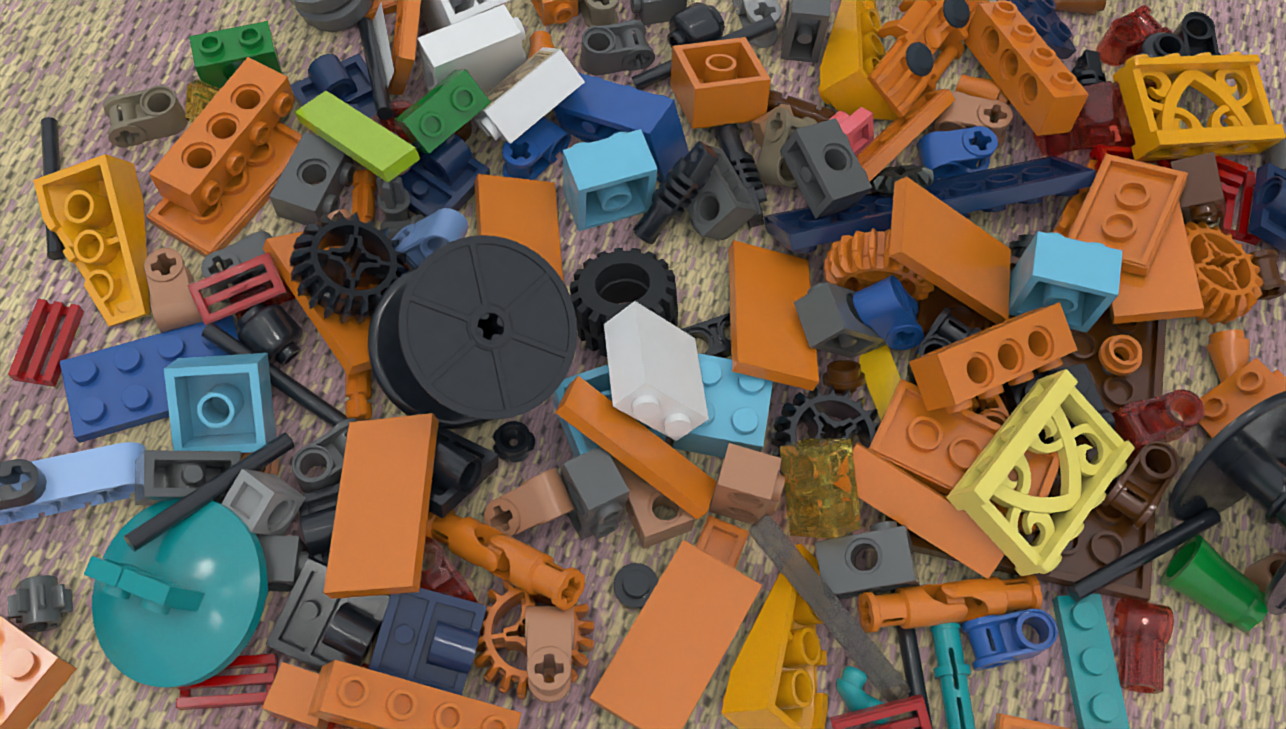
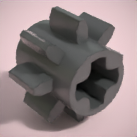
M51 575L26 578L20 581V588L16 589L17 594L7 596L8 619L16 618V623H22V630L26 632H42L55 629L61 625L63 613L73 611L71 589H65V584L58 585V578Z

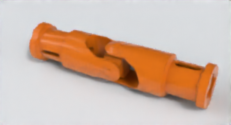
M451 510L444 518L428 512L425 537L428 541L432 543L441 542L449 546L452 554L488 570L493 575L529 594L536 595L540 593L550 598L552 604L563 611L572 608L577 603L585 586V576L580 570L573 567L565 569L555 564L552 556L511 536L504 535L499 530L470 516L462 518L456 515L454 510Z
M1034 574L1018 575L1017 578L1004 580L991 576L989 579L983 577L933 585L899 587L894 593L874 595L872 592H864L859 594L857 610L862 629L866 633L878 632L879 628L900 625L903 629H912L969 621L989 615H1005L1008 611L1040 609L1043 596L1040 582Z

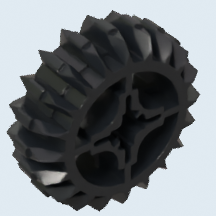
M340 211L333 215L332 220L323 214L321 218H318L316 224L310 222L304 228L300 237L296 238L293 245L294 251L289 259V266L293 267L291 281L300 283L297 288L298 296L311 297L308 303L309 309L320 305L325 308V319L336 313L339 314L342 324L348 322L352 315L360 325L366 321L368 316L372 317L376 304L386 289L401 274L408 272V269L404 267L407 254L394 250L399 245L400 240H388V227L381 230L374 227V217L364 223L359 220L357 212L351 215L349 220ZM332 246H344V247H341V248H333ZM370 284L378 285L367 290H355L356 287H369Z
M831 385L826 388L824 395L815 387L813 391L809 390L808 397L799 392L795 395L793 404L788 402L784 404L781 410L782 416L776 417L773 425L777 432L772 434L771 445L778 447L775 449L773 456L782 458L781 462H785L780 469L781 475L787 476L793 472L796 474L792 482L793 489L800 487L804 481L810 485L807 490L809 497L814 496L818 488L823 489V496L826 501L832 499L836 489L843 500L849 498L851 493L832 480L851 451L848 442H850L852 436L857 434L860 443L869 448L880 424L873 423L878 416L877 409L868 411L863 409L866 403L865 397L854 402L849 399L851 396L850 389L844 390L842 395L839 396L836 395L835 389ZM828 416L836 417L842 421H834ZM802 422L808 427L807 434L811 439L803 451L800 449L796 436V429ZM823 439H824L826 442H829V443H827V444H825V443L821 444V442H822ZM837 439H839L836 445L833 442H830L832 440L836 441ZM824 462L834 470L823 468L815 463Z

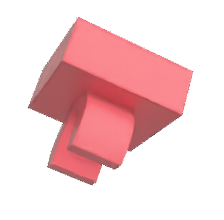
M860 107L851 116L844 111H838L830 118H836L843 133L848 137L850 146L856 156L874 140L872 112Z

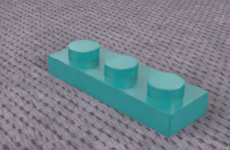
M1091 594L1079 602L1074 601L1070 595L1056 596L1052 599L1078 729H1130L1101 594Z

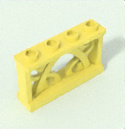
M1067 369L1036 381L946 497L958 511L965 510L1015 565L1014 569L1020 576L1037 573L1046 574L1059 565L1062 560V551L1069 541L1082 532L1085 526L1083 521L1090 511L1105 499L1106 493L1104 491L1111 481L1126 469L1127 463L1125 461L1135 448L1130 441H1123L1075 388L1078 381ZM1067 417L1073 422L1075 427L1071 428ZM1042 429L1046 433L1045 439L1053 436V442L1044 444L1040 440L1038 434ZM1078 435H1084L1098 451L1090 463L1086 460L1085 454L1087 450L1093 449V447L1086 444L1077 446L1075 437ZM1026 450L1036 454L1058 452L1061 471L1060 496L1035 497L1028 495L1031 486V472L1028 461L1024 456ZM1012 469H1015L1018 473L1017 481H1011L1008 478V474ZM989 499L1003 507L1008 508L1006 518L989 501ZM1020 512L1025 513L1022 518V527L1026 535L1032 534L1033 524L1037 525L1040 529V533L1031 545L1018 531Z

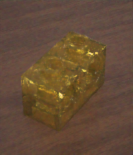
M805 439L780 446L781 469L783 475L786 476L784 487L790 536L835 539L861 529L851 439Z

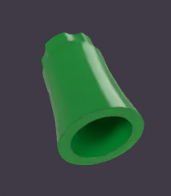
M1201 535L1186 541L1175 552L1160 578L1161 584L1185 595L1211 611L1224 622L1232 623L1243 632L1250 631L1268 613L1264 605L1265 593L1259 590V586L1224 559Z

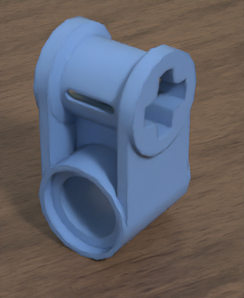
M443 208L415 224L405 226L391 240H400L399 245L394 250L407 254L406 263L413 269L418 267L438 248L457 239L465 238L469 225L464 215L460 212Z

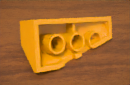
M841 0L820 65V85L818 86V91L822 100L827 105L832 104L837 111H844L849 116L862 107L873 113V119L894 121L898 117L897 114L867 78L887 53L878 35L882 24L875 0Z
M104 154L33 180L43 221L48 229L55 232L65 247L63 250L64 255L70 263H75L85 280V289L108 326L124 324L150 315L149 286L144 270V263L147 258L144 200L134 163Z
M802 544L793 545L730 671L721 714L739 729H825L828 695L826 693H817V666H827V651L821 649L820 641L816 634V624H823L826 621V597L823 594L818 560Z

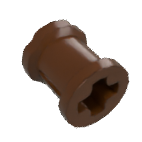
M1263 249L1249 253L1253 255L1252 264L1260 268V272L1257 275L1264 282L1260 287L1262 295L1258 300H1271L1286 293V281L1281 279L1278 269V251Z

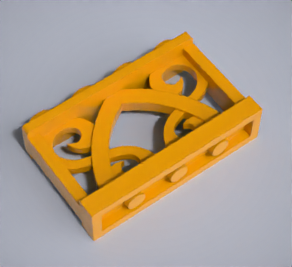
M1239 51L1225 55H1211L1210 52H1204L1195 56H1180L1179 53H1172L1163 57H1149L1148 54H1140L1126 60L1125 66L1112 76L1114 83H1119L1136 144L1131 147L1134 160L1184 159L1214 152L1215 156L1260 154L1286 139L1283 125L1275 124L1257 67V64L1261 62L1259 55H1242ZM1225 79H1235L1236 84L1229 86ZM1144 82H1155L1157 89L1151 86L1146 89ZM1188 85L1203 93L1219 107L1210 114L1207 128H1203L1199 120L1192 113L1177 107L1180 96ZM1237 89L1240 96L1239 100H1236L1232 96V94H1234ZM1148 94L1155 100H1160V103L1154 102L1151 99H1149ZM1223 114L1227 118L1222 121L1226 122L1228 127H1223L1220 123V117ZM1183 121L1186 123L1187 129H1181L1179 122Z

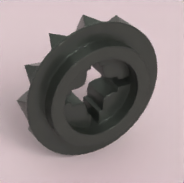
M900 164L895 167H887L870 181L871 190L879 192V194L884 196H893L895 181L906 176L926 189L927 186L934 182L933 171L924 165L916 166L914 164Z

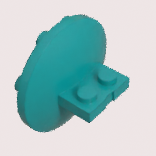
M180 499L157 502L139 512L120 529L106 549L103 558L95 556L90 558L84 575L95 579L92 594V617L96 636L110 662L120 672L136 682L165 688L186 687L203 682L221 672L240 655L243 649L247 647L260 622L268 595L267 566L262 546L257 535L250 531L243 520L219 502L211 501L134 552L126 543L124 536Z

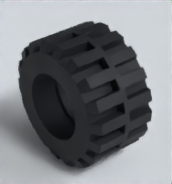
M614 248V252L607 253L603 251L597 254L596 259L589 258L583 263L584 269H577L574 273V281L570 284V296L575 310L578 336L581 341H586L587 348L596 351L600 349L601 356L607 357L604 324L634 301L677 327L678 304L675 275L673 270H669L668 263L664 259L657 260L656 254L650 251L644 254L638 248H631L630 251H623V248Z

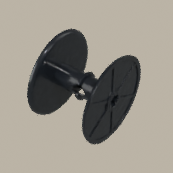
M486 235L470 236L449 242L431 253L418 267L413 268L396 279L386 289L376 304L368 331V353L372 371L388 399L407 416L433 413L439 420L438 428L446 429L471 428L492 419L511 418L536 408L547 400L565 379L574 358L577 342V321L572 299L554 268L538 253L527 246L507 238Z
M1286 391L1273 395L1245 411L1202 448L1183 471L1172 490L1168 502V510L1172 517L1184 522L1209 507H1213L1220 513L1248 495L1266 512L1265 521L1267 523H1278L1286 531V467L1282 464L1286 459ZM1286 560L1271 579L1264 596V605L1267 611L1273 615L1286 613Z

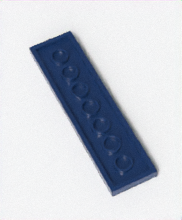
M1053 155L934 180L925 190L968 218L970 212L979 210L999 212L1005 210L1007 204L1016 202L1020 204L1040 203L1043 201L1044 196L1054 194L1056 196L1079 194V189L1091 187L1095 179V170ZM879 192L866 194L854 207L815 219L810 207L764 216L765 228L770 235L791 251L793 250L795 253H808L815 251L817 245L840 241L844 235L854 236L858 230L864 233L871 232L873 228L876 231L891 230L893 196H884L879 194Z

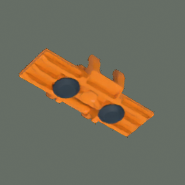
M903 0L899 5V10L906 12L903 17L886 22L878 31V35L881 38L891 35L897 40L867 78L899 118L905 116L920 95L924 92L935 91L936 83L953 60H957L963 55L965 47L961 41L969 36L968 28L978 3H989V0ZM939 48L941 53L934 61L933 54Z

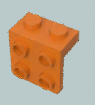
M1256 357L1191 404L1189 412L1209 436L1213 438L1229 423L1251 407L1273 395L1286 391V377L1278 369L1272 373Z

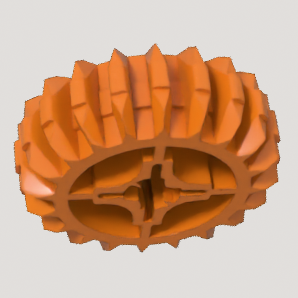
M1189 221L1185 224V229L1204 305L1202 316L1195 317L1197 321L1206 319L1211 325L1218 322L1226 325L1230 321H1235L1238 317H1243L1248 313L1262 295L1260 287L1264 282L1257 275L1260 272V268L1252 264L1253 255L1247 254L1242 249L1243 244H1237L1232 239L1231 233L1225 235L1221 233L1218 226L1210 228L1203 221L1199 224Z
M873 228L871 232L867 233L858 230L854 236L844 235L840 241L832 243L831 249L827 251V258L824 260V279L826 282L855 292L891 275L898 278L904 289L916 299L917 303L918 300L928 298L929 292L934 291V284L889 256L890 229L876 231Z
M503 580L505 594L501 596L494 589H490L487 592L493 606L487 605L484 616L485 620H483L480 635L482 636H479L476 652H484L474 659V664L477 669L492 665L484 675L485 681L491 684L502 676L503 678L499 686L500 693L506 695L513 683L518 684L517 698L525 700L529 686L527 671L507 664L498 655L496 649L506 648L507 651H520L527 657L525 637H520L521 634L525 635L526 606H535V602L545 603L550 606L556 605L552 604L550 598L540 593L536 595L529 594L518 587L514 588L512 584ZM586 603L574 606V650H572L571 665L573 664L579 668H587L589 665V659L579 651H591L594 649L595 643L591 638L583 636L593 632L595 627L593 621L581 620L589 613V606ZM521 604L522 612L519 621L513 626L503 628V633L495 634L496 627L505 613ZM571 667V683L574 684L578 680V675ZM554 668L545 669L544 682H554Z

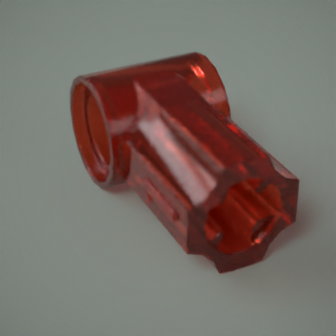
M1122 597L1114 611V617L1119 618L1118 626L1114 625V634L1120 638V685L1125 690L1138 693H1161L1164 691L1165 645L1169 642L1173 632V611L1166 605Z

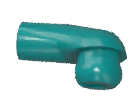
M849 665L843 669L841 679L837 678L836 689L848 710L852 712L884 704V702L866 694L862 690L863 685L867 681L866 673ZM890 717L871 722L876 725L886 723Z

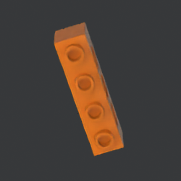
M1007 0L978 3L968 28L969 36L963 42L1037 136L1070 132L1089 95L1088 92L1077 81L1076 76L1056 56V53L1040 37L1036 29L1019 12L1015 4Z
M247 57L149 173L160 195L202 217L210 206L219 201L223 189L231 179L243 171L248 158L257 147L262 146L268 140L271 130L278 121L290 113L295 98L288 77Z
M1058 302L1027 311L909 361L927 411L946 408L947 413L952 414L972 407L973 402L971 398L975 396L982 400L1004 392L1002 384L1008 382L1009 386H1013L1033 379L1032 371L1035 369L1040 373L1063 365L1061 357L1077 351V347L1062 306Z
M333 660L321 668L307 715L356 729H518L521 712Z

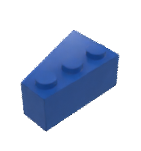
M579 73L585 82L553 108L560 127L576 138L588 143L609 138L618 132L628 133L641 129L657 166L658 177L656 180L660 183L666 180L667 173L681 157L684 158L689 152L674 99L638 90L629 85L624 86L610 82L598 76L593 77Z

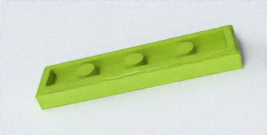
M324 91L295 111L302 125L387 183L420 160L414 146L328 91Z

